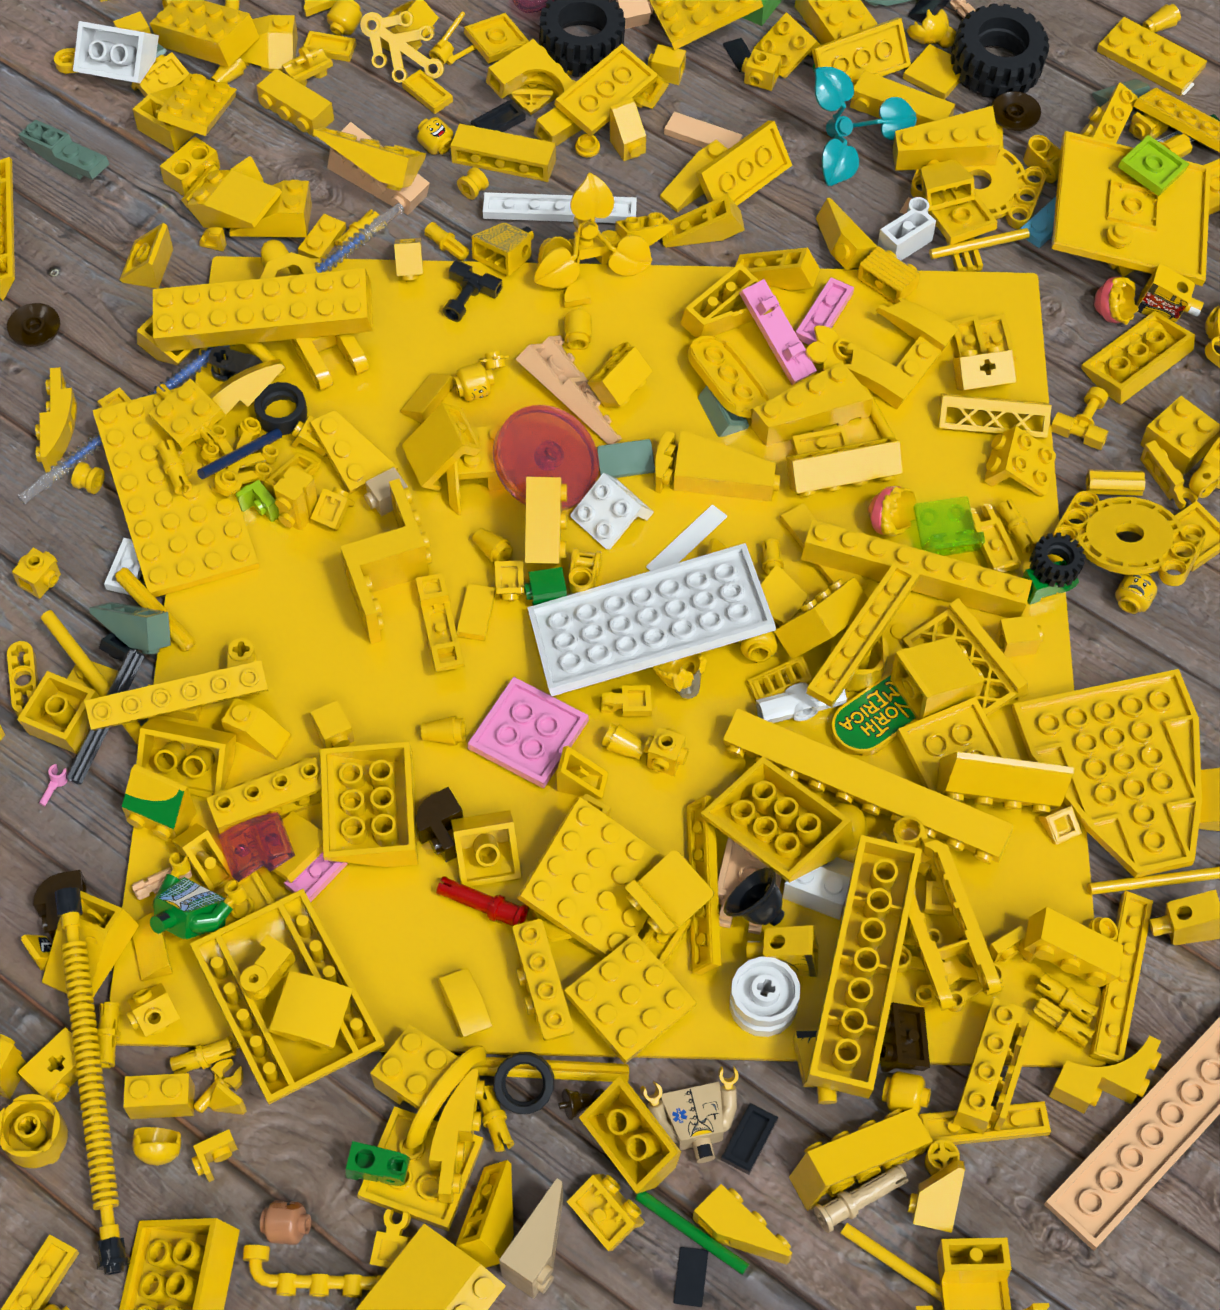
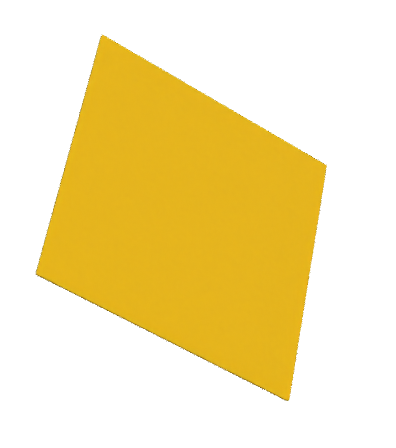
M214 257L211 264L209 284L261 279L265 268L261 257ZM310 258L315 269L330 259ZM337 259L322 272L365 268L371 281L373 331L353 333L367 359L369 370L356 375L350 361L345 360L336 344L318 352L330 373L333 383L331 387L319 391L289 339L261 342L276 359H280L286 368L285 372L280 377H275L270 384L287 382L297 386L303 392L306 400L307 417L311 415L317 419L333 410L337 411L398 466L397 472L407 484L412 497V509L417 510L419 514L421 532H425L429 540L430 548L428 550L432 563L428 564L429 575L444 574L456 633L467 585L474 584L496 588L495 563H492L476 543L473 542V535L480 528H484L510 541L513 547V554L508 561L523 560L524 584L529 583V572L562 567L568 596L573 548H578L581 552L595 554L597 551L602 552L601 567L595 587L650 571L646 566L711 505H714L725 513L727 518L680 562L707 555L709 541L714 538L727 548L746 543L761 584L768 576L761 565L764 561L761 543L762 541L766 542L765 539L775 538L779 541L780 559L784 562L782 570L808 595L806 604L815 599L816 595L828 589L827 587L830 586V583L814 563L801 560L802 547L780 521L782 514L802 503H805L820 522L989 568L967 520V509L974 508L980 521L984 522L985 517L982 513V506L990 503L997 518H1000L1006 530L1007 525L996 510V507L1005 500L1007 503V499H1011L1021 517L1026 518L1028 522L1027 527L1037 542L1043 536L1046 538L1049 533L1054 535V530L1060 521L1055 463L1048 493L1044 496L1037 495L1011 477L991 486L984 481L987 471L986 464L992 450L991 443L1000 433L939 428L941 393L1049 403L1038 275L1035 273L918 271L920 273L918 287L905 299L928 309L951 324L952 321L978 315V319L982 320L1005 313L1017 361L1014 362L1016 382L957 390L953 358H959L960 353L954 335L898 409H895L869 390L895 438L900 443L903 473L896 474L894 479L881 481L878 478L870 479L868 484L854 486L852 483L844 484L841 489L827 491L826 488L815 490V494L800 496L799 493L790 489L786 456L795 455L791 443L792 439L766 446L751 428L752 418H746L749 424L748 429L725 437H718L698 399L706 384L688 360L687 352L695 337L681 325V320L685 307L734 267L650 265L647 269L636 275L622 276L615 273L608 264H579L580 271L576 280L585 278L590 295V304L565 308L564 295L568 287L556 289L534 282V274L539 263H524L508 276L481 262L461 261L472 266V272L483 276L485 273L502 279V290L495 299L481 292L476 296L471 295L464 305L466 308L465 315L461 321L454 322L443 313V308L448 300H455L462 291L460 283L449 279V269L454 261L423 260V274H418V279L403 280V276H397L396 260ZM288 268L276 273V277L292 275ZM820 269L814 287L811 289L786 290L769 286L771 292L777 296L779 306L795 333L831 277L854 287L852 297L831 328L840 339L849 340L852 344L882 358L895 367L916 342L914 338L876 312L880 305L885 304L889 307L894 305L895 302L892 303L887 297L871 289L866 283L863 284L862 281H859V269ZM574 309H583L591 315V341L588 347L583 350L570 349L565 341V316ZM755 320L715 335L717 341H727L737 350L767 389L769 400L823 371L822 364L812 361L817 371L813 375L791 385ZM549 336H561L565 341L562 345L566 354L571 353L575 358L573 364L580 372L584 373L589 381L612 357L611 352L623 342H628L631 347L635 346L653 372L646 378L647 382L645 385L630 395L629 402L624 406L605 408L601 403L598 407L603 416L608 415L612 421L610 427L617 435L621 436L622 439L618 443L650 439L655 465L658 445L665 430L675 433V445L677 447L679 445L680 431L686 430L776 463L775 474L780 475L779 491H773L772 501L675 491L673 479L669 486L665 485L660 494L655 491V473L618 477L616 479L653 510L654 513L648 520L640 517L634 519L610 550L604 548L570 515L600 478L597 447L609 444L523 367L516 358L528 345L542 344ZM802 342V344L804 345V347H805V349H806L809 345L806 344V343H804V342ZM244 344L227 346L229 349L254 355ZM213 347L200 348L199 358ZM501 351V355H509V358L505 359L506 367L491 370L495 384L490 385L491 392L488 396L473 401H466L463 397H458L453 382V388L441 403L462 408L470 427L511 425L516 488L488 490V478L459 480L461 515H457L449 504L447 471L439 478L443 485L440 491L423 488L417 482L413 468L406 459L402 444L422 423L401 413V410L431 373L446 374L453 378L456 376L458 369L486 359V353ZM207 361L197 369L195 383L199 382L200 388L207 395L224 383L214 379L212 376V364L210 361ZM980 367V371L989 369L988 367ZM239 400L223 419L214 424L221 425L227 430L225 438L233 450L236 449L240 440L238 436L240 423L248 417L257 419L254 409L255 400L249 406ZM278 400L268 405L265 413L271 417L282 418L293 413L297 405L289 400ZM947 407L945 422L957 423L965 415L959 408ZM963 408L967 414L973 410ZM978 410L970 417L976 425L981 426L992 419L986 410ZM990 411L994 416L999 413L998 411ZM1006 412L997 419L1003 428H1011L1019 421L1013 413ZM1017 413L1021 419L1027 415ZM871 415L869 418L862 420L860 417L851 419L849 423L840 426L838 424L823 427L822 430L845 427L850 444L883 438ZM1032 415L1025 421V424L1030 430L1042 431L1044 416ZM1050 417L1048 438H1034L1053 450ZM968 419L962 423L972 425ZM995 422L990 425L992 427H999ZM1022 424L1019 426L1020 429H1025ZM262 427L259 437L268 433ZM808 431V432L801 433V434H799V435L807 434V433H813V432H812V431ZM291 433L282 435V438L269 444L279 450L276 461L274 463H266L272 469L270 476L299 452L320 463V468L312 476L318 500L323 488L333 491L334 487L348 492L327 454L323 457L301 443L294 448L291 444L295 437ZM260 449V450H258V451H256V452H254V453L262 452V449ZM677 452L673 459V470H675ZM256 465L240 468L238 473L254 471ZM298 465L296 466V467L300 468V469L303 470V471L305 470L304 468H302V467H300V466H298ZM526 477H561L562 484H567V502H562V512L567 513V530H561V541H566V558H561V563H525ZM249 482V483L242 484L241 489H242L244 486H246V485H248V484H252V483H254V482ZM889 486L911 489L914 491L917 503L916 520L911 522L912 526L906 529V532L896 536L878 534L872 526L868 507L874 496ZM366 487L348 496L355 504L353 507L348 506L338 530L310 518V522L303 530H297L294 527H286L279 519L271 522L265 514L261 516L254 506L244 512L242 511L259 568L166 594L164 607L194 638L195 645L188 651H182L170 638L171 645L159 648L157 653L153 685L225 669L228 663V647L234 639L247 638L253 643L257 661L261 660L268 691L238 698L265 711L291 734V738L277 760L236 742L234 762L225 789L229 790L237 787L248 779H258L266 776L277 768L290 767L297 764L301 759L320 756V749L325 747L314 727L311 711L338 700L352 727L354 742L348 746L410 741L413 757L416 816L420 805L426 798L448 786L462 808L463 818L511 811L522 878L473 886L471 888L493 897L502 895L505 896L506 901L519 906L523 905L524 903L517 899L527 882L529 874L533 872L575 800L579 797L583 798V796L557 791V769L543 789L468 749V742L513 677L551 696L527 608L533 606L532 600H526L525 588L524 595H519V600L502 601V596L495 595L485 641L458 637L465 667L436 672L423 619L416 579L373 592L374 598L378 599L381 607L384 629L380 630L382 641L371 644L346 578L340 546L398 529L399 526L393 511L381 517L376 508L371 509L364 497L367 493ZM1007 532L1020 560V566L1018 569L1004 573L1022 578L1025 570L1030 568L1031 562L1029 560L1033 551L1022 553L1013 535H1009ZM1047 555L1053 563L1063 561V558L1060 556ZM864 578L867 582V588L863 591L869 599L880 582ZM914 591L909 593L882 633L889 647L883 677L892 672L895 653L907 648L903 643V639H896L892 636L891 628L896 624H903L907 627L909 635L949 609V604L952 602ZM1066 592L1041 598L1040 602L1031 605L1027 601L1021 617L1034 615L1037 626L1040 625L1043 631V642L1039 644L1036 654L1007 657L1027 681V695L1019 700L1015 698L987 717L1009 759L1031 762L1012 712L1013 703L1074 691ZM966 606L1000 648L996 633L1000 620L1007 617ZM947 619L938 625L937 633L953 635L955 627ZM778 637L776 653L763 662H755L746 658L740 649V641L698 653L706 657V670L701 675L699 693L690 699L681 697L676 690L667 687L652 667L552 696L589 715V721L571 748L608 772L602 799H597L611 807V813L608 817L664 856L676 850L689 862L687 805L705 795L716 799L755 764V759L744 755L743 758H739L730 754L723 742V738L737 708L758 717L756 701L747 683L748 680L792 660ZM834 637L796 657L803 656L813 679L829 657L831 641ZM920 637L913 644L917 646L931 642L932 639ZM957 642L958 645H963L968 656H970L972 648L969 644ZM973 663L974 667L976 666L980 669L983 677L988 678L989 669L986 665ZM795 673L797 680L800 679L798 673ZM783 677L786 685L789 684L788 677ZM773 680L772 684L776 690L779 687L776 680ZM765 683L761 684L760 686L764 695L768 694L769 692L765 686ZM983 684L979 696H985L986 684ZM622 685H650L652 714L651 716L622 717V709L611 713L601 712L602 693H621ZM990 685L988 697L1000 699L1008 694L1003 686ZM845 689L846 702L862 691ZM236 698L202 706L198 722L167 716L152 718L224 732L221 720ZM842 705L818 711L815 716L804 721H796L794 718L774 723L923 786L899 737L877 753L869 756H862V754L856 753L852 755L840 749L832 737V719L837 709ZM451 716L464 719L466 727L464 742H458L457 745L429 740L423 741L421 736L422 723ZM611 723L616 726L620 724L644 743L647 742L649 736L654 737L658 727L663 729L670 728L686 736L685 748H688L689 752L685 764L679 765L674 777L648 768V753L643 752L640 760L607 751V747L601 745ZM800 778L797 779L799 783L831 806L837 803H844L835 798V793L826 789L824 793L816 791L808 786L809 782ZM191 795L197 813L187 829L196 823L207 829L237 877L254 866L260 872L276 901L292 894L285 888L284 882L286 880L254 859L250 853V850L285 817L222 841L207 803V797ZM964 798V802L961 803L1013 824L1012 834L999 863L991 861V864L976 859L974 857L975 853L963 849L960 852L949 847L987 948L989 949L993 942L1020 925L1027 932L1029 917L1045 907H1049L1089 928L1090 922L1094 919L1093 897L1088 892L1091 874L1087 831L1078 821L1082 834L1055 845L1039 820L1038 816L1044 813L1032 812V807L1022 806L1020 810L1003 808L1004 803L993 802L992 806L975 804V799ZM852 801L851 804L859 808L865 816L868 837L876 838L884 827L893 832L894 823L890 821L891 817L882 813L879 816L872 815L862 809L863 805ZM1062 802L1061 807L1050 809V812L1067 806ZM322 803L296 812L323 830ZM417 823L418 865L381 867L348 863L312 900L311 904L385 1043V1046L373 1052H388L410 1024L456 1054H463L470 1048L480 1045L485 1048L486 1054L513 1055L518 1052H532L541 1056L618 1057L566 996L565 1000L574 1027V1033L554 1040L544 1041L540 1025L536 1024L534 1014L528 1015L524 997L529 995L526 985L520 987L516 968H520L521 965L520 955L513 934V926L499 920L496 922L490 921L486 913L436 894L438 884H443L441 882L443 876L461 883L457 857L445 862L441 853L438 855L434 853L429 841L421 844ZM133 827L122 906L135 921L154 912L152 904L157 893L154 894L152 891L149 893L150 896L138 900L133 891L132 884L142 879L145 882L148 880L147 877L169 867L172 870L169 858L175 852H178L180 856L179 863L184 860L174 845L173 839L163 840L157 837L152 830L145 827L142 829ZM716 828L717 873L719 879L728 836ZM451 829L447 832L454 842L453 830ZM935 839V840H938V841H940V842H942V843H944V844H946V842H947V841H945V840H943V839ZM856 849L843 851L837 857L853 863ZM190 869L192 877L189 880L205 887L192 869ZM931 870L926 876H923L918 871L915 882L916 899L921 913L924 912L926 916L927 929H938L942 934L943 941L947 945L954 943L955 938L961 934L956 918L950 915L925 913L927 881L935 880L931 877ZM781 878L779 887L783 901L781 909L785 913L782 921L775 926H772L770 923L762 925L759 935L748 932L749 921L743 917H733L730 928L720 926L721 966L703 975L693 973L690 925L666 962L665 967L697 1004L634 1058L797 1061L793 1036L795 1030L818 1029L842 915L839 920L783 899L786 880ZM719 904V915H720V911H721V907H722V905H720V904ZM530 910L525 922L535 920ZM647 920L638 934L641 940L651 927ZM814 925L819 948L818 977L797 976L800 983V999L797 1013L791 1025L782 1033L770 1037L754 1036L742 1030L733 1020L729 1006L732 979L738 968L748 961L746 954L747 941H764V930L766 928ZM165 931L164 935L173 973L146 981L141 980L133 937L130 939L114 964L109 1002L120 1004L118 1018L120 1039L117 1041L116 1046L196 1047V1045L202 1043L207 1045L230 1036L232 1038L231 1042L234 1041L236 1048H240L190 946V943L212 932L190 939H182ZM930 935L932 941H938L937 937ZM574 937L549 943L563 993L567 987L604 959ZM917 946L913 950L909 949L912 956L921 958ZM1020 952L1006 962L1003 959L999 960L996 963L1006 973V982L1002 991L988 996L985 995L984 991H981L966 1001L963 1009L959 1012H952L949 1009L941 1010L936 996H934L932 1003L928 1006H921L915 1001L917 988L930 983L927 972L907 969L900 973L897 972L891 1003L924 1007L930 1065L971 1066L988 1011L994 998L1025 1008L1020 1024L1027 1026L1029 1020L1036 1021L1022 1067L1062 1068L1066 1060L1090 1067H1104L1106 1065L1105 1062L1089 1057L1093 1035L1089 1038L1078 1031L1079 1035L1088 1040L1083 1048L1063 1032L1057 1033V1028L1033 1012L1035 1005L1042 997H1045L1056 1006L1059 1005L1038 990H1035V987L1045 973L1068 989L1070 986L1074 988L1077 995L1094 1006L1099 1007L1100 987L1092 986L1086 980L1074 974L1066 973L1060 967L1048 961L1035 957L1033 961L1028 963ZM956 955L963 966L974 967L966 955ZM901 958L899 961V965L903 964V960ZM468 968L479 990L492 1026L460 1037L451 1008L447 1007L438 978ZM960 979L949 986L950 991H960L973 981ZM162 983L180 1019L169 1024L165 1031L145 1037L141 1027L134 1030L126 1014L131 1011L127 1000L133 998V994L140 989L152 988ZM927 992L919 993L922 999L930 998ZM953 998L954 1001H957V1005L961 1004L958 998ZM1098 1010L1089 1024L1073 1013L1071 1014L1072 1017L1090 1029L1095 1030ZM1017 1035L1012 1036L1009 1046L1012 1049L1011 1052L1014 1050L1018 1038Z

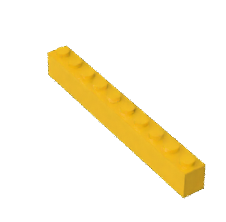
M738 708L723 738V742L728 748L727 751L734 756L743 758L746 755L755 759L754 763L760 758L765 757L795 780L800 778L809 782L808 786L822 793H824L825 789L836 794L835 798L847 804H851L852 801L863 805L862 809L872 815L879 816L882 813L891 817L890 821L894 824L903 817H915L923 824L928 838H941L947 841L946 845L960 852L963 849L975 853L974 857L988 864H991V861L999 863L1013 831V824Z

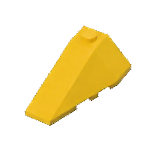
M268 15L252 19L260 38L240 58L246 66H249L251 63L261 66L264 71L273 72L277 68L284 72L282 64L296 58L298 33L295 15Z
M325 127L314 129L313 135L373 178L386 183L387 188L401 191L402 188L412 185L426 157V153L395 144L394 147H382L379 140L361 138L360 141H357V136L354 134Z

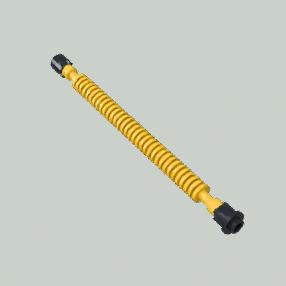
M68 887L55 892L57 916L61 917L62 929L66 930L67 943L63 944L61 949L64 952L62 953V958L64 960L63 966L65 967L64 974L66 975L65 982L67 983L66 990L68 991L70 1022H72L71 1030H73L72 1038H74L73 1046H75L74 1054H76L75 1062H77L76 1070H78L77 1078H79L81 1110L84 1111L82 1112V1119H85L83 1120V1127H87L84 1129V1135H86L85 1143L88 1144L86 1145V1151L89 1152L87 1153V1160H91L88 1162V1168H90L89 1176L92 1177L90 1178V1185H94L91 1187V1193H94L92 1201L96 1202L93 1204V1210H100L102 1227L99 1228L100 1241H97L99 1254L97 1270H104V1275H114L124 1272V1266L130 1264V1258L126 1257L124 1237L120 1238L119 1225L115 1224L113 1208L119 1206V1200L115 1199L118 1197V1191H113L117 1189V1183L114 1182L116 1181V1175L112 1174L115 1172V1166H110L114 1164V1158L111 1157L113 1156V1150L110 1149L112 1148V1142L108 1141L111 1139V1133H107L110 1131V1125L107 1124L109 1123V1118L106 1116L108 1115V1110L105 1108L107 1107V1102L104 1100L106 1094L103 1092L105 1086L102 1084L104 1078L101 1076L103 1070L100 1068L102 1062L99 1060L101 1054L98 1052L100 1046L97 1044L99 1038L96 1036L98 1030L95 1028L97 1022L94 1020L96 1014L93 1012L95 1007L92 1004L94 999L91 989L88 951L86 950L87 943L79 939L80 915L83 914L80 889Z

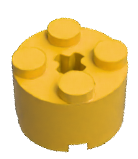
M850 625L834 636L831 641L829 655ZM883 635L879 637L845 689L864 691L883 677L889 654L888 643Z
M37 1094L21 1095L13 1099L14 1102L0 1111L1 1148L12 1162L24 1168H40L57 1162L66 1146L68 1138L66 1122L58 1109L47 1098Z

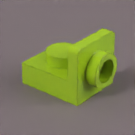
M259 480L244 486L236 493L237 501L243 512L254 506L261 516L265 514L271 522L280 516L278 507L275 504L276 500Z

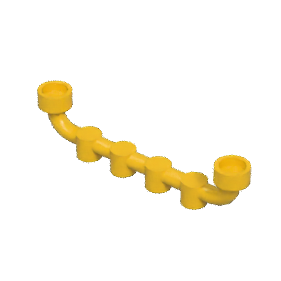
M245 1245L243 1248V1261L249 1262L250 1274L254 1281L261 1286L276 1288V1295L296 1296V1288L309 1289V1296L328 1297L329 1289H342L343 1297L359 1298L362 1297V1290H371L382 1276L355 1274L343 1276L328 1274L297 1275L293 1273L268 1274L263 1270L262 1262L269 1261L270 1247L264 1245Z

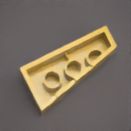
M841 361L753 408L751 428L762 442L769 446L790 440L792 436L804 432L822 431L823 427L838 424V426L849 423V420L858 417L861 420L869 418L873 397Z
M911 1108L904 1112L901 1109L894 1110L884 1117L885 1120L878 1123L875 1120H870L862 1124L856 1132L850 1134L848 1131H843L831 1139L832 1142L824 1145L822 1142H817L804 1150V1157L789 1176L807 1211L813 1209L818 1205L817 1202L826 1194H829L831 1199L837 1197L839 1192L853 1185L856 1179L860 1185L871 1180L881 1172V1167L888 1171L897 1164L901 1165L923 1154L933 1140L915 1109Z

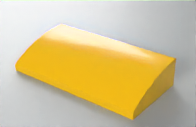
M1154 311L1081 365V369L1097 387L1105 390L1110 398L1121 405L1194 350L1195 334Z

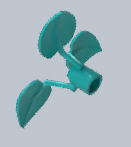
M818 67L814 69L816 100L824 110H838L826 124L827 134L835 139L829 140L822 152L823 176L826 185L833 186L851 178L858 170V153L854 147L847 146V140L843 138L848 136L853 128L881 124L883 137L894 140L895 131L915 126L917 117L915 111L904 99L891 97L886 99L880 106L879 115L881 119L852 123L851 119L847 116H840L846 108L845 101L850 100L854 95V86L850 77L837 68Z

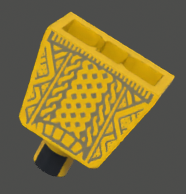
M508 223L493 226L472 235V258L509 276L530 259L531 240L534 238V233L528 226H524L521 229Z

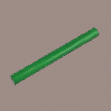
M648 1192L638 1193L635 1198L636 1201L741 1275L746 1272L750 1265Z

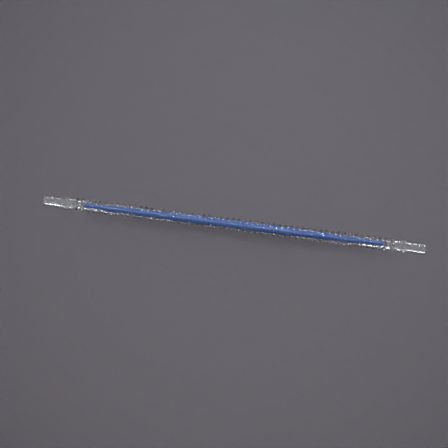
M397 203L383 215L373 219L370 225L365 224L364 229L360 228L358 233L353 234V237H348L347 241L342 242V246L338 245L336 247L337 250L333 249L331 254H326L325 258L320 259V263L316 262L314 264L318 273L331 272L332 267H337V262L342 263L343 258H348V254L353 255L354 250L358 251L359 246H364L365 242H369L370 237L375 238L376 232L385 229L389 222L404 212L403 206ZM206 347L207 351L201 350V355L196 354L195 360L190 359V364L184 363L183 369L178 368V373L173 372L171 374L172 378L166 377V382L161 381L160 384H165L170 390L178 388V385L182 386L184 384L183 381L187 382L190 376H196L195 372L200 373L201 367L207 368V363L211 364L209 353L216 347ZM158 386L154 387V391H148V395L156 394ZM95 432L94 438L88 437V442H82L81 448L77 446L75 448L76 452L70 451V456H64L63 462L57 461V466L52 465L51 470L37 478L38 481L18 495V499L25 505L44 489L48 490L57 479L62 480L63 474L69 475V469L74 470L75 465L80 463L81 460L87 461L88 455L93 456V451H99V446H103L100 434Z

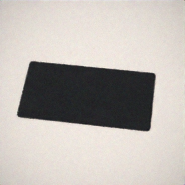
M738 38L723 43L738 71L742 72L745 58H749L751 55L744 40Z
M680 1247L674 1304L702 1307L708 1260L707 1250Z

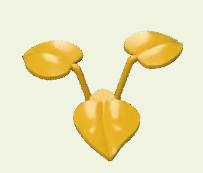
M588 173L571 198L570 208L575 215L573 224L577 230L573 233L575 237L573 254L571 255L565 247L555 248L547 253L535 271L534 282L536 284L559 289L568 287L575 282L580 271L579 265L574 261L578 256L580 237L592 239L597 236L613 252L608 258V265L619 275H636L651 265L650 248L642 237L638 235L625 236L618 241L617 247H614L598 230L595 217L602 219L611 214L614 207V197L604 181L596 175Z

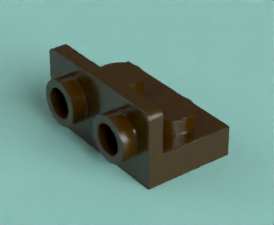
M891 1003L879 1059L882 1072H889L896 1067L925 1071L930 1068L924 1007Z

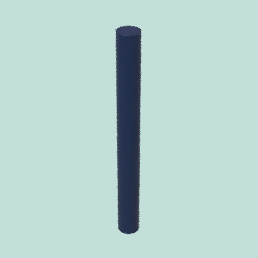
M276 428L198 469L197 474L199 478L205 479L262 449L265 445L282 438V432Z

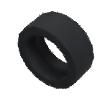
M276 382L269 384L255 399L254 409L256 417L266 432L278 428L282 435L292 433L298 421L304 423L307 419V406L303 392L297 386L290 383ZM289 400L297 405L293 413L282 418L271 417L265 413L267 406L274 401Z
M518 1052L508 1056L500 1064L494 1077V1091L498 1101L505 1109L516 1114H531L541 1110L549 1102L554 1090V1074L551 1066L543 1057L532 1052ZM520 1064H529L535 1067L541 1073L543 1079L541 1093L535 1099L528 1102H520L513 1099L506 1088L508 1072Z

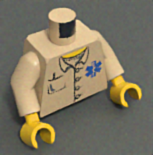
M733 1066L734 1074L731 1078H724L723 1067L719 1068L718 1075L721 1082L724 1083L721 1088L719 1082L662 1094L661 1086L653 1081L655 1092L650 1096L647 1095V1090L643 1085L640 1088L641 1095L649 1101L647 1106L653 1116L680 1150L694 1149L697 1163H706L715 1159L712 1144L722 1141L724 1132L731 1128L737 1110L736 1086L733 1084L736 1083L739 1075L735 1066Z

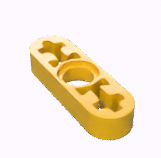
M17 641L10 645L7 650L11 703L18 717L23 710L22 706H24L23 695H27L28 699H30L39 685L36 655L32 646L25 641ZM20 652H25L23 655L25 665L21 666L17 657H19ZM22 675H30L32 677L31 681L26 685L20 686L16 684L17 679Z

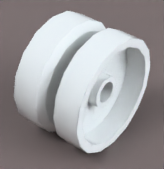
M758 957L748 960L738 968L732 979L729 1008L733 1020L742 1030L754 1036L770 1037L782 1033L791 1025L797 1013L800 999V983L796 973L787 963L776 958Z

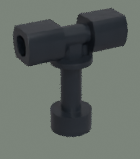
M455 260L449 269V279L460 283L462 291L455 300H448L443 308V313L454 322L461 321L466 313L464 305L470 296H476L481 292L495 299L502 290V279L485 273L483 276L472 272V266Z

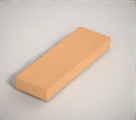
M677 112L672 114L664 128V135L702 148L717 139L729 149L742 140L743 136L742 134Z

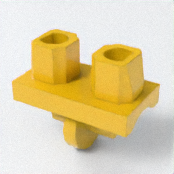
M303 46L299 48L300 56L282 64L283 71L304 86H306L308 78L314 76L321 79L327 76V69L333 67L332 60L325 55L320 46L310 51Z

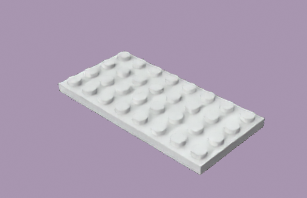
M746 543L527 607L551 697L776 630Z

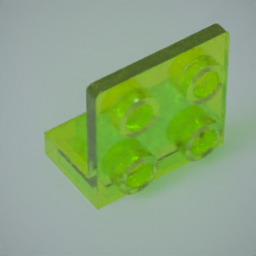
M967 496L914 505L922 550L946 556L978 551L985 543L984 533L975 532L969 498Z

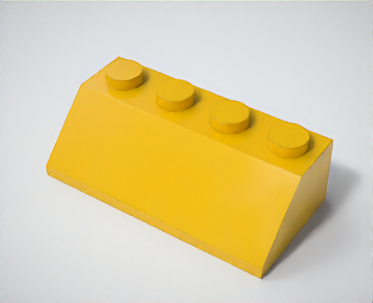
M957 751L939 760L937 792L959 802H964V798L975 799V804L992 806L993 802L1004 803L1003 808L1020 810L1022 806L1032 807V812L1050 813V809L1061 807L1074 774V767Z

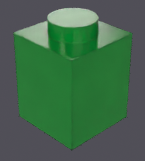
M562 567L529 572V583H525L524 588L526 600H532L533 606L567 596Z

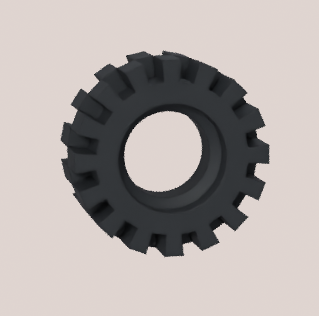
M1057 532L1054 537L1052 533L1047 534L1046 538L1044 536L1041 537L1029 560L1031 562L1030 569H1035L1033 575L1035 577L1040 575V582L1043 584L1046 580L1050 581L1049 586L1054 587L1055 583L1058 584V588L1063 587L1064 584L1067 586L1071 585L1077 579L1086 559L1085 554H1082L1084 551L1083 547H1076L1079 543L1076 539L1071 542L1069 541L1071 536L1066 534L1064 538H1061V533ZM1047 555L1060 556L1067 565H1057Z

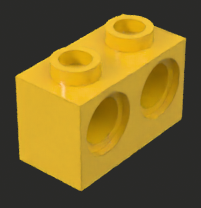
M195 136L160 165L163 182L182 196H185L209 166L216 165L220 169L217 150Z

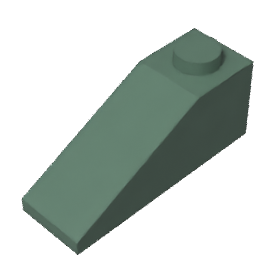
M114 602L89 607L90 614L130 648L142 650L143 654H155L159 652V648L171 645L169 615L166 611Z

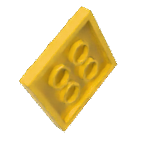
M977 697L901 727L896 732L923 786L937 792L939 760L958 751L1008 758Z
M636 934L632 935L564 990V995L624 1064L634 1058L697 1004Z
M394 1106L377 1147L400 1152L410 1158L405 1184L394 1186L380 1181L363 1180L357 1194L358 1199L386 1209H392L394 1212L402 1215L403 1212L410 1213L413 1219L449 1231L484 1143V1138L474 1135L473 1142L460 1141L465 1142L464 1161H458L456 1172L461 1174L460 1194L454 1193L453 1204L440 1203L438 1188L441 1171L431 1170L429 1164L432 1140L438 1121H432L427 1137L421 1145L413 1149H407V1135L416 1114Z

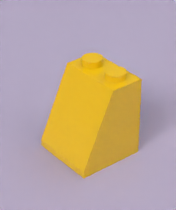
M952 636L897 651L890 678L917 720L979 696L984 683V677L980 669L972 665L968 659L966 649L963 645H958Z

